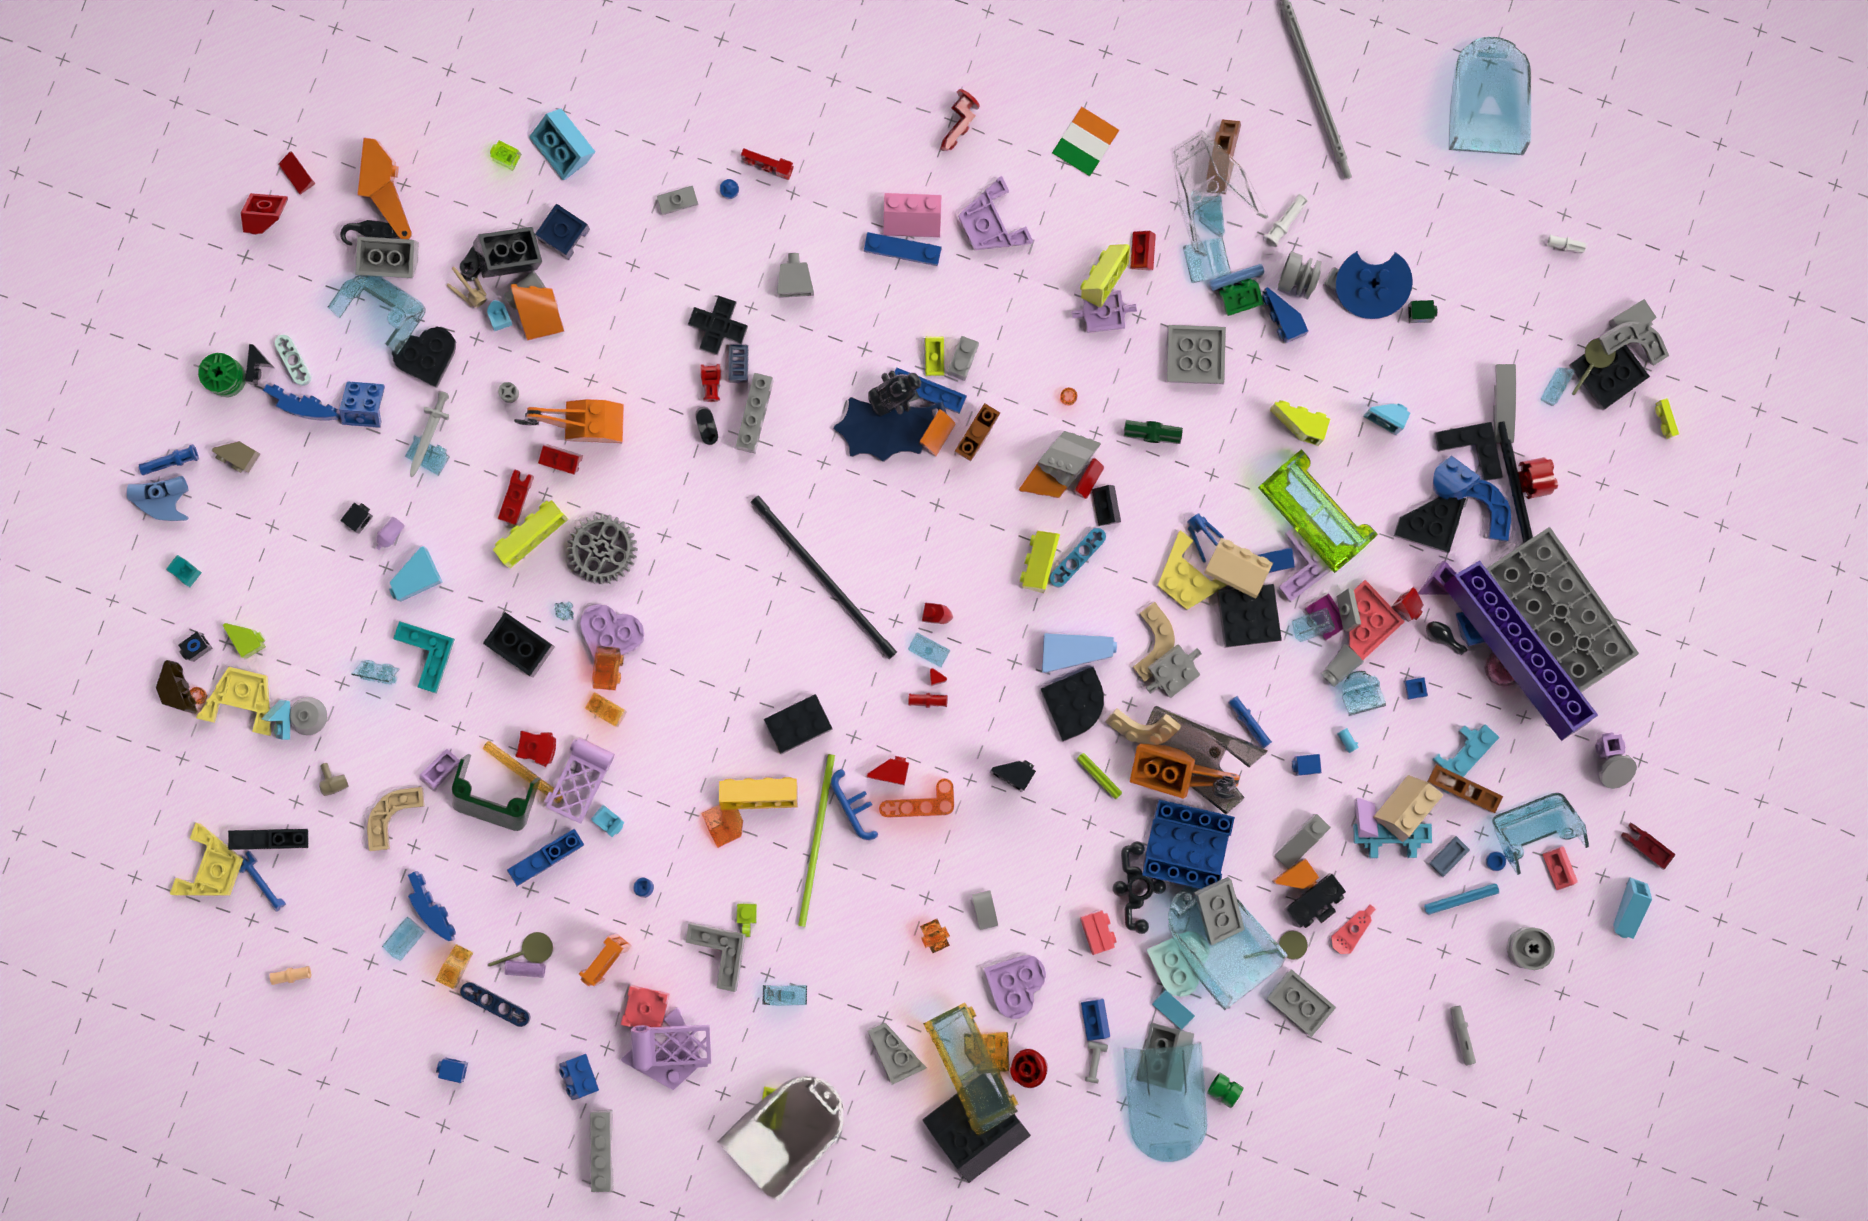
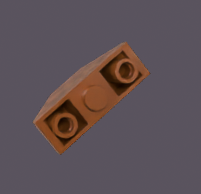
M984 403L954 452L971 462L990 434L1001 412Z

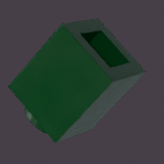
M1434 300L1411 301L1408 304L1409 323H1431L1437 317L1438 308L1437 305H1434Z

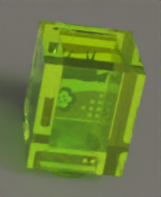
M498 140L497 144H493L490 150V157L494 162L512 171L522 155L518 149Z

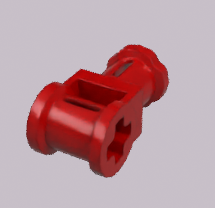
M701 364L702 386L705 387L703 401L718 402L720 401L718 387H720L721 366L720 364L716 366Z

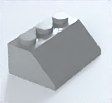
M357 236L355 275L413 279L418 263L419 242L407 239Z
M1151 1023L1138 1080L1166 1089L1181 1091L1194 1033Z

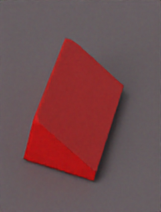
M292 151L278 164L300 195L316 184Z
M1150 230L1133 232L1130 269L1149 271L1154 269L1156 240L1154 232Z
M1092 458L1074 490L1075 494L1084 499L1088 498L1104 470V465L1096 458Z

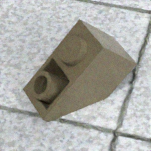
M240 441L212 449V452L217 454L215 456L216 459L223 463L229 461L233 464L231 468L240 473L243 470L249 473L260 456L259 452Z

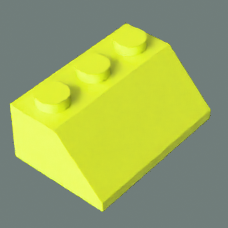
M1109 245L1106 251L1103 250L1101 252L1098 264L1093 265L1090 270V277L1088 280H1084L1080 286L1082 299L1100 308L1103 306L1129 264L1130 245Z
M1037 531L1036 535L1032 534L1029 544L1033 546L1031 554L1027 553L1024 564L1028 565L1026 572L1022 571L1019 581L1023 583L1022 588L1044 594L1060 534Z

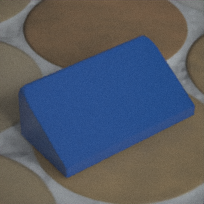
M1292 548L1258 555L1267 558L1273 563L1269 573L1295 568Z
M1104 999L1081 1002L1087 1041L1109 1038L1110 1030Z

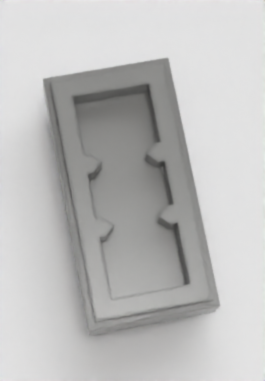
M693 185L657 196L662 215L699 205Z
M1348 588L1337 595L1336 598L1343 629L1350 632L1361 625L1354 590Z

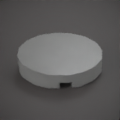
M1615 755L1604 762L1602 771H1599V779L1607 788H1620L1630 782L1636 774V762L1629 755Z

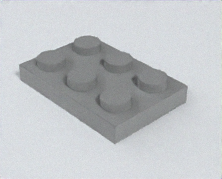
M1226 877L1194 892L1207 941L1210 945H1214L1245 930L1232 879Z
M1292 969L1288 971L1266 998L1311 1037L1336 1009L1335 1005Z

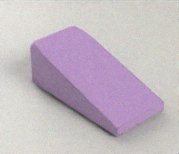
M446 749L419 775V779L434 791L459 765L460 760Z

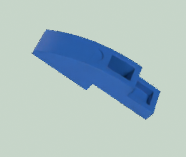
M266 384L263 389L264 392L279 400L276 407L289 414L319 421L338 420L341 417L336 413L338 409L329 404L326 407L321 405V400L312 395L310 398L303 395L302 399L292 393L288 396L283 393V388L275 384L272 387Z
M574 828L507 869V872L517 887L583 847L584 843Z
M418 871L408 874L415 893L408 895L418 915L440 937L447 941L455 940V928L452 924L449 925L446 918L449 916L445 906H441V904L432 905L434 899L430 891H426L424 886L426 880L423 874H419Z

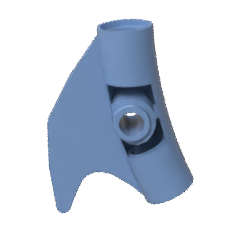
M183 476L154 483L128 485V501L133 502L151 517L164 521H187L189 519L188 516L176 509L177 501L184 493L189 491Z

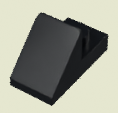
M249 344L245 382L250 385H258V380L261 379L262 375L259 368H274V366L254 344Z

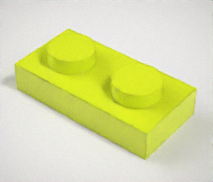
M1668 398L1655 403V412L1661 419L1663 435H1666L1667 439L1679 435Z

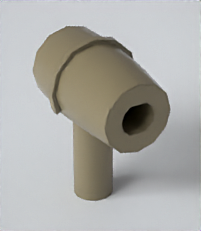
M328 763L320 765L325 778L324 781L319 783L323 796L335 794L349 787L345 774L332 777Z

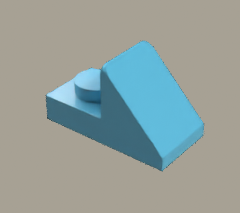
M279 700L262 720L276 721L274 725L276 738L290 740V701Z

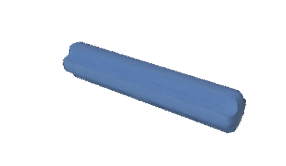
M1258 264L1213 279L1209 282L1212 291H1215L1224 286L1263 275L1264 268L1262 264Z

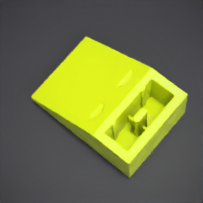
M1283 400L1275 401L1271 406L1270 411L1300 441L1319 446L1324 441L1331 420L1326 417V414L1321 412L1314 414L1308 412V409L1302 406L1295 408L1290 406L1289 402Z

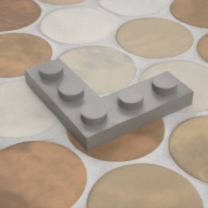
M689 923L685 943L722 950L716 988L732 992L737 991L746 934Z

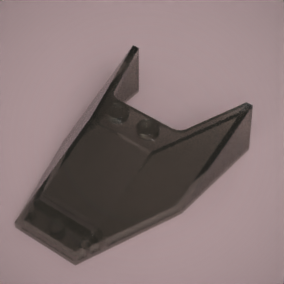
M1159 706L1153 708L1146 724L1153 725L1165 714L1169 715L1182 726L1168 741L1159 745L1183 750L1195 759L1194 764L1223 771L1220 767V762L1226 750L1248 768L1268 751L1216 727ZM1192 773L1193 776L1212 777V776H1207V775ZM1190 786L1226 815L1245 798L1237 787L1226 792L1228 794H1235V797L1225 799L1217 797L1212 793L1213 786Z

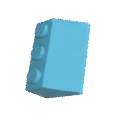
M562 108L546 113L529 136L562 180H566L586 165L596 152Z

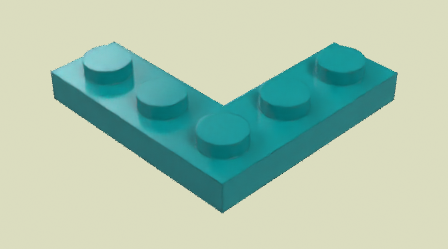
M399 621L393 639L429 651L417 688L437 694L455 639Z

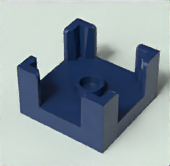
M556 203L535 233V236L539 241L549 244L558 250L563 257L570 260L574 254V246L582 235L585 237L588 234L590 228L587 223Z

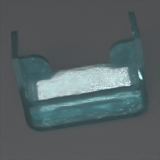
M358 275L347 280L327 308L338 318H341L352 300L357 298L363 290L389 305L392 309L388 313L387 320L396 329L385 345L395 354H398L426 313L424 304L380 276Z
M1561 793L1546 795L1500 813L1492 819L1493 828L1503 853L1517 875L1521 874L1518 860L1524 856L1522 846L1555 833L1564 840L1578 837L1585 848L1589 847L1585 823Z

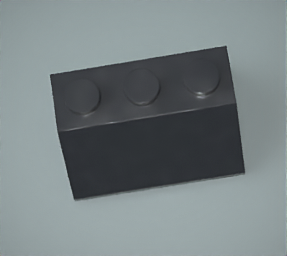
M1024 760L1023 762L1016 761L992 767L990 773L1023 792L1036 770L1033 769L1035 765Z

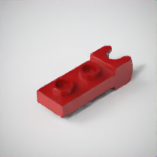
M745 148L741 152V159L744 160L745 164L749 166L758 165L766 172L772 173L774 171L776 176L786 180L790 179L794 166H792L793 162L780 158L778 161Z
M516 469L512 473L510 484L498 519L514 525L518 524L534 479L533 475L528 474L526 479L521 481V472Z

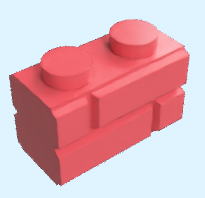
M1103 910L1080 917L1092 955L1115 948L1114 943H1117L1114 932L1109 931L1108 925L1111 923L1107 913L1104 914Z

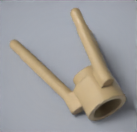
M452 267L456 276L469 291L467 294L469 298L448 283L447 287L466 301L470 307L478 308L487 301L485 297L487 293L483 290L478 277L474 281L479 290L476 288L472 289L458 270Z

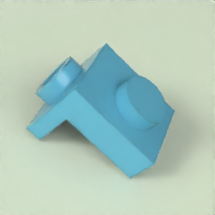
M604 804L591 818L595 824L606 831L611 837L615 834L617 835L622 830L624 821Z

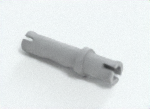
M1461 1005L1451 1007L1450 1010L1454 1022L1453 1029L1457 1033L1464 1063L1466 1066L1475 1064L1476 1059L1467 1029L1469 1025L1468 1022H1465Z

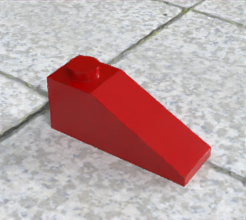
M1412 587L1403 592L1391 607L1409 622L1420 617L1423 613L1421 609L1424 604L1417 590Z

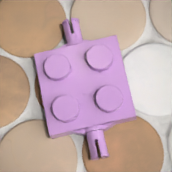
M1121 290L1111 291L1101 308L1083 299V310L1072 311V319L1084 317L1087 333L1125 329V314L1137 312L1136 304H1124Z

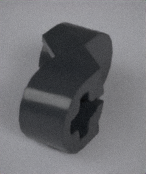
M699 407L695 412V418L700 436L705 444L713 445L718 440V431L713 414L708 407Z

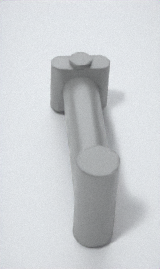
M1089 1041L1087 1049H1092L1093 1054L1089 1076H1085V1081L1098 1084L1099 1079L1096 1076L1101 1051L1107 1052L1108 1045Z

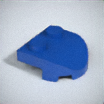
M1451 455L1435 469L1433 490L1444 499L1457 497V500L1466 497L1467 491L1480 482L1481 476Z

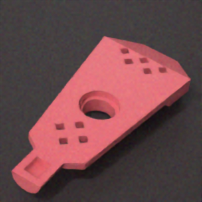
M1371 904L1365 911H1358L1331 936L1332 947L1339 954H1349L1355 948L1372 921L1371 915L1376 909ZM1353 925H1357L1359 928L1356 933L1351 930Z

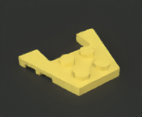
M1180 530L1157 586L1184 609L1188 610L1218 590H1221L1227 584L1217 579L1210 581L1182 557V554L1192 544L1193 540Z
M228 666L216 685L214 692L207 699L201 712L197 714L196 719L215 723L219 705H230L255 711L257 715L252 732L271 736V721L262 720L270 710L268 676Z
M195 822L190 839L205 844L207 846L194 883L175 878L170 895L230 896L243 858L234 850H228V845L205 826Z

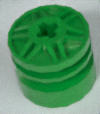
M225 353L210 354L199 365L198 376L201 384L220 397L229 398L235 396L242 391L246 384L244 367ZM221 371L223 372L222 375H218V376H217V373H218V372H221Z

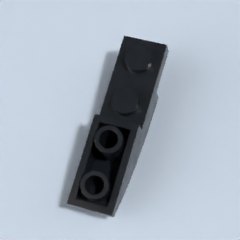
M308 829L228 830V850L308 848Z

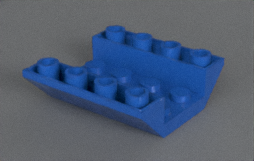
M1159 799L1152 821L1142 875L1199 889L1222 879L1221 871L1227 843L1232 833L1235 817Z

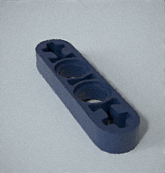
M467 982L461 987L460 993L464 999L518 1027H523L530 1022L531 1016L526 1009L474 982ZM472 986L474 992L479 993V990H481L482 993L476 1001L475 998L477 996L474 994L467 996L465 988ZM485 994L492 997L490 1005L482 1003V997ZM502 1003L509 1006L507 1014H501L499 1011V1006ZM514 1008H516L517 1010L514 1013L518 1015L524 1013L526 1021L519 1023L518 1017L513 1015L512 1019H510L509 1016L513 1013Z

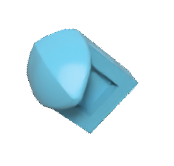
M493 300L487 308V314L494 332L512 326L504 303Z

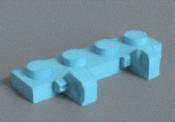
M1486 724L1478 731L1476 729L1471 731L1467 726H1462L1458 732H1461L1464 738L1467 739L1464 742L1466 745L1453 759L1449 758L1447 761L1438 753L1432 760L1439 766L1464 777L1500 738Z
M1353 824L1354 844H1364V848H1368L1369 858H1379L1378 847H1382V844H1403V846H1407V858H1417V848H1421V843H1432V824H1419L1404 842L1400 841L1381 824H1377L1378 837H1358L1357 824Z

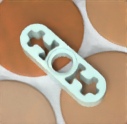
M279 335L275 340V347L291 377L300 386L308 385L311 382L312 376L294 341L288 335ZM282 340L289 341L287 347L289 350L294 349V351L287 352L283 346H280L282 345ZM292 355L298 357V362L295 365L288 363V359ZM299 368L303 374H306L304 381L298 379L300 375L295 369Z

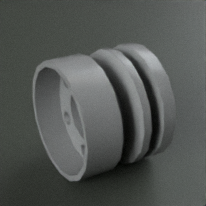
M1291 251L1283 268L1277 289L1289 293L1293 286H1296V296H1300L1302 290L1305 289L1303 298L1308 300L1319 281L1322 262L1317 260L1312 268L1313 258H1309L1306 264L1303 265V255Z

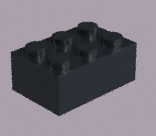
M533 227L478 234L473 242L483 278L535 271L542 264Z
M506 612L483 642L485 646L532 678H534L555 648L553 644Z
M816 694L764 719L781 755L833 730Z

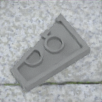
M887 1023L867 1031L891 1085L927 1068Z

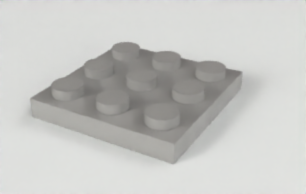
M1169 325L1167 382L1224 384L1226 327Z

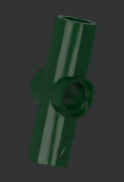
M1126 420L1123 437L1143 439V441L1149 443L1166 442L1181 444L1183 428L1163 425V423L1156 421L1139 422Z

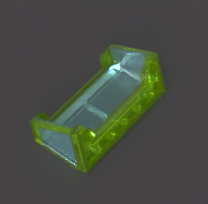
M1301 449L1258 488L1327 566L1336 573L1378 534L1368 524L1356 526L1307 471L1311 461Z

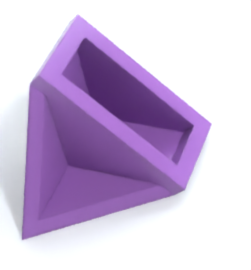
M1442 561L1438 563L1418 594L1450 595L1444 588V585L1457 573L1447 562Z

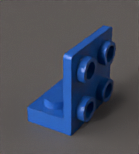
M348 381L339 409L342 425L380 428L382 421L379 409L385 389L384 384Z

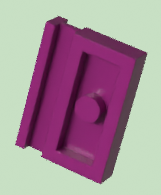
M1329 593L1305 608L1325 641L1343 630L1339 608Z

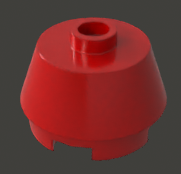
M1033 1049L1019 1051L1014 1056L1010 1067L1013 1080L1025 1088H1035L1042 1084L1048 1072L1047 1060Z

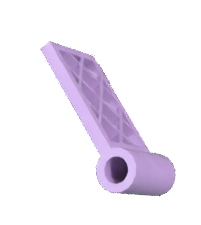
M579 738L578 740L574 739L571 744L570 750L572 754L553 793L549 792L544 802L547 803L546 808L581 824L615 754ZM573 761L581 763L583 771L572 775L570 767ZM592 770L600 772L598 780L590 783L587 772ZM584 774L588 784L577 787L573 777ZM571 778L574 789L564 792L562 783L564 780ZM589 786L591 792L589 798L581 800L578 790ZM576 791L579 801L568 805L565 794ZM563 796L566 806L559 809L552 806L555 798ZM580 804L582 808L580 817L573 816L569 807Z
M640 1025L631 1029L633 1068L637 1069V1071L644 1072L652 1066L696 1064V1068L708 1067V1064H711L710 1025L671 1027ZM697 1031H706V1037L701 1042L693 1036ZM677 1032H683L687 1035L682 1043L673 1037ZM655 1033H664L668 1038L661 1044L655 1039ZM670 1039L678 1045L673 1052L664 1047ZM689 1039H692L697 1044L692 1052L684 1046ZM701 1047L707 1052V1058H698L694 1053ZM661 1049L669 1055L665 1060H656V1054ZM680 1049H683L689 1055L685 1059H679L675 1054Z

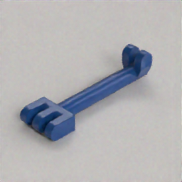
M247 851L246 855L249 860L245 856H241L243 858V865H241L239 872L244 873L247 870L271 903L272 908L275 912H278L281 907L286 905L285 901L281 898H276L253 866L258 862L251 851Z

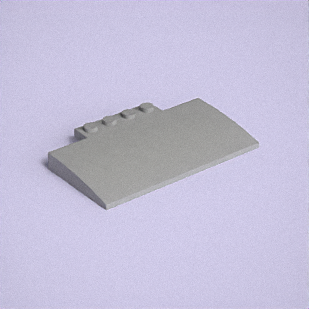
M1551 527L1546 528L1486 568L1581 693L1639 655L1637 649Z

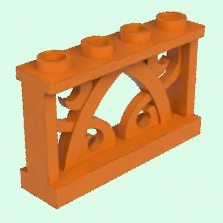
M620 935L608 936L603 942L606 946L588 969L580 971V980L590 987V985L596 986L606 980L603 976L620 954L628 952L632 947Z

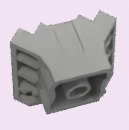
M1063 431L1046 453H1044L1037 465L1045 473L1056 478L1060 484L1069 487L1100 447L1101 443L1091 438H1085L1082 435H1076L1073 432Z

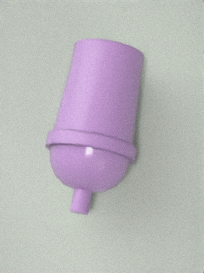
M392 517L383 529L377 533L376 540L379 545L376 548L380 550L381 547L386 548L393 545L405 525L397 518Z

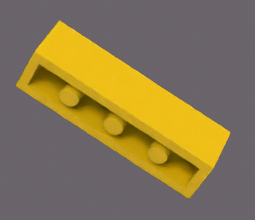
M766 777L760 780L745 778L744 780L725 779L724 781H719L720 810L798 807L797 778L783 777L782 779H773Z

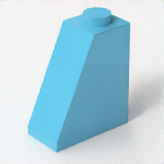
M425 546L420 547L390 581L392 588L389 591L393 599L397 598L398 601L402 602L443 583Z
M1629 877L1613 924L1615 933L1622 938L1629 937L1634 939L1652 902V896L1647 883Z

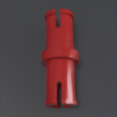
M926 693V695L909 694L908 699L909 706H926V708H930V706L947 707L948 695H931L930 693Z

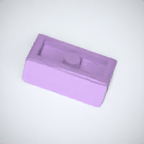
M1356 798L1355 810L1358 837H1378L1377 820L1373 818L1376 814L1375 803Z

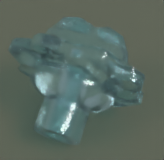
M571 602L554 604L556 617L562 621L574 619V612L571 610L573 604Z

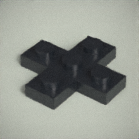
M718 295L712 313L696 307L693 308L688 326L705 331L700 350L718 356L724 338L739 344L743 343L748 325L731 320L737 304L736 301Z

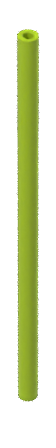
M832 754L827 756L798 926L806 927L835 755Z

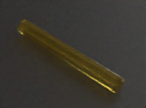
M487 741L483 746V750L528 783H531L538 777L491 741ZM541 779L538 790L546 796L549 792L553 793L555 788ZM563 796L555 798L554 802L559 804L563 800Z

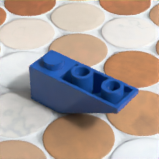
M1266 287L1263 291L1262 299L1265 305H1269L1271 320L1273 323L1276 322L1279 328L1277 329L1279 338L1283 339L1286 344L1305 336L1309 331L1301 313L1270 288Z

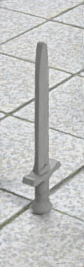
M444 391L438 393V401L434 409L424 407V413L430 414V417L411 464V478L417 473L440 418L449 420V414L442 412L445 402L449 399L448 393Z

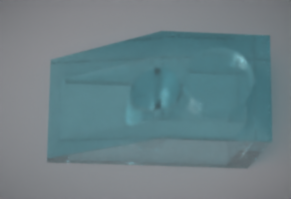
M1222 196L1199 197L1197 204H1194L1195 215H1198V220L1219 238L1223 237L1225 228Z
M763 985L762 1004L774 1006L807 1005V985Z

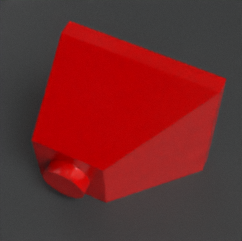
M250 193L241 211L243 233L263 234L279 220L288 201V196Z

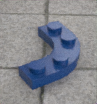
M1480 479V482L1467 491L1466 497L1482 501L1487 506L1490 512L1488 539L1507 542L1509 541L1511 526L1509 503L1495 485Z

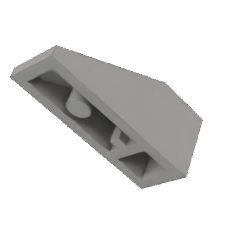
M1313 814L1274 856L1289 869L1331 827L1318 814Z

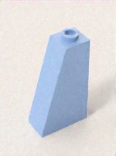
M1044 633L1042 673L1112 658L1113 653L1117 652V642H1114V637Z

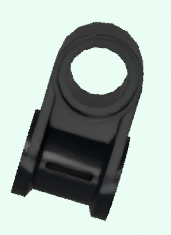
M474 245L460 263L461 275L467 282L474 281L481 272Z

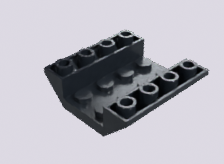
M982 1073L922 1119L936 1142L968 1183L1031 1136L985 1073Z

